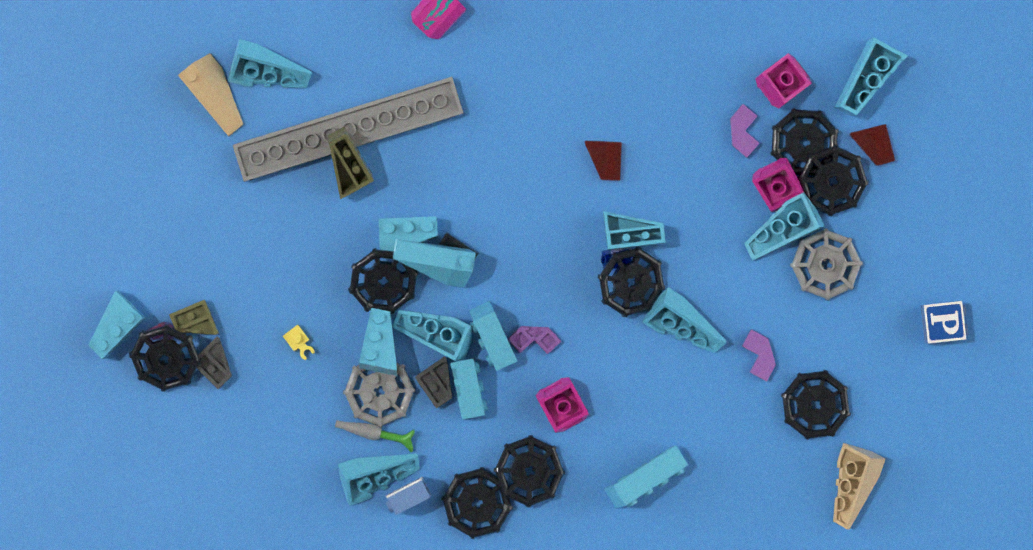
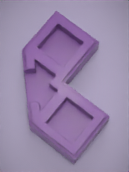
M742 104L730 118L732 146L747 158L759 144L758 141L745 131L757 118V115Z
M521 326L508 338L510 343L520 353L534 340L546 354L551 352L561 342L549 327Z
M750 330L742 347L758 355L750 373L767 381L776 365L768 338Z

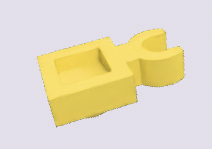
M296 325L283 335V338L293 351H296L298 348L300 349L302 359H307L304 355L307 349L312 354L315 353L313 347L306 345V342L310 339L299 325Z

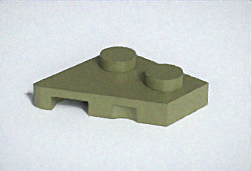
M206 300L169 314L174 328L180 332L219 334Z

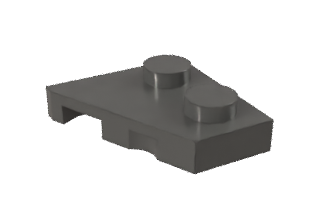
M217 336L198 355L201 358V364L198 365L197 369L217 389H220L232 377V373L221 340Z
M444 356L415 377L436 409L452 398L447 358Z

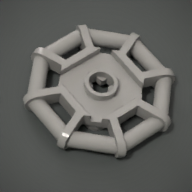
M823 228L822 231L799 240L800 244L793 262L790 263V267L793 268L803 292L806 291L825 298V300H830V298L843 292L852 291L863 261H860L851 237L847 238L829 231L827 228ZM824 239V245L815 249L810 246V244ZM828 239L842 243L840 248L829 245ZM845 248H847L852 262H847L842 252ZM805 249H808L810 255L807 263H801ZM826 259H829V263L832 264V267H828L825 270L823 269L824 266L821 263L822 261H826ZM852 266L849 277L846 280L843 277L846 267ZM801 267H807L808 273L811 276L808 281H806ZM814 280L825 284V290L811 284ZM838 280L844 283L830 290L831 283Z
M396 363L397 375H400L405 389H399L395 380L396 376L374 372L366 376L363 373L365 369H360L359 365L352 367L353 370L347 386L343 390V394H345L355 419L359 418L382 428L383 425L407 415L406 411L415 388L411 384L404 364ZM360 375L363 378L359 390H353ZM382 386L385 394L377 397L374 389ZM399 393H405L401 406L398 407L395 404ZM353 394H360L364 403L361 408H359ZM390 407H393L396 410L395 412L382 417V411ZM366 408L373 409L375 411H378V417L372 416L363 411Z

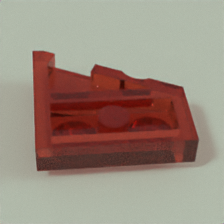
M886 124L849 133L850 137L867 154L875 166L895 161Z
M585 141V146L600 180L620 181L622 142Z

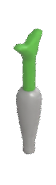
M336 420V428L344 429L370 440L383 438L399 442L411 453L413 452L411 438L414 436V429L407 434L399 435L382 431L380 427L373 424Z

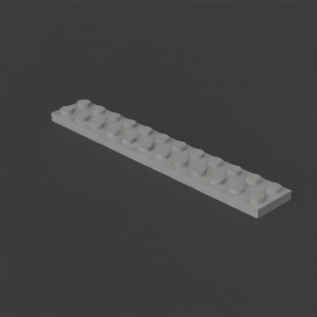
M449 77L234 144L233 148L243 181L246 182L330 156L331 150L328 135L342 127L346 128L356 147L464 113L453 78Z

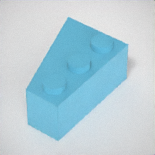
M603 211L607 250L666 243L663 223Z
M436 216L379 219L380 250L394 251L396 239L422 243L438 237Z
M115 291L88 346L101 359H106L146 317L119 291Z
M490 301L469 310L473 322L470 324L474 333L479 332L481 338L478 341L482 350L486 349L489 354L486 356L490 367L494 365L497 371L517 362Z
M371 308L359 368L397 376L390 311Z
M473 358L450 363L462 420L485 415L488 407L486 399L482 400L481 392H484L482 380L478 381L477 373H480L478 361L474 362Z

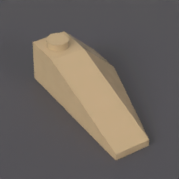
M210 53L192 63L178 75L228 136L244 125L224 71Z
M843 443L837 460V468H839V479H836L838 495L834 503L833 522L845 529L851 528L880 477L885 458L872 451Z

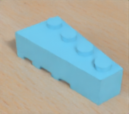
M876 38L868 39L835 108L850 116L857 115L908 55Z
M672 446L649 460V463L641 465L632 474L623 476L618 480V483L609 485L604 490L616 508L626 505L629 508L638 502L637 498L641 495L646 497L654 492L652 488L655 486L661 487L668 483V478L672 475L677 477L685 472L683 468L688 466L677 446Z

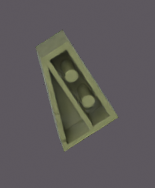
M345 127L328 135L340 199L370 184L374 179L372 172Z

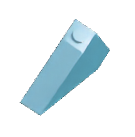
M239 39L228 82L252 87L253 84H264V87L281 85L288 88H307L312 72L259 44Z
M801 193L787 200L744 244L753 261L825 227L815 206L805 193Z
M396 239L393 259L445 285L465 287L473 272L476 253L470 249Z
M669 287L659 295L651 307L652 309L646 314L642 322L660 334L664 335L666 332L674 335L677 340L685 339L691 341L694 346L713 353L726 344V340L683 296Z
M399 310L392 325V328L455 361L465 360L472 344V326L455 317Z
M417 454L355 458L338 464L341 483L349 506L372 498L373 493L380 489L384 491L388 488L387 485L393 481H401L420 470Z

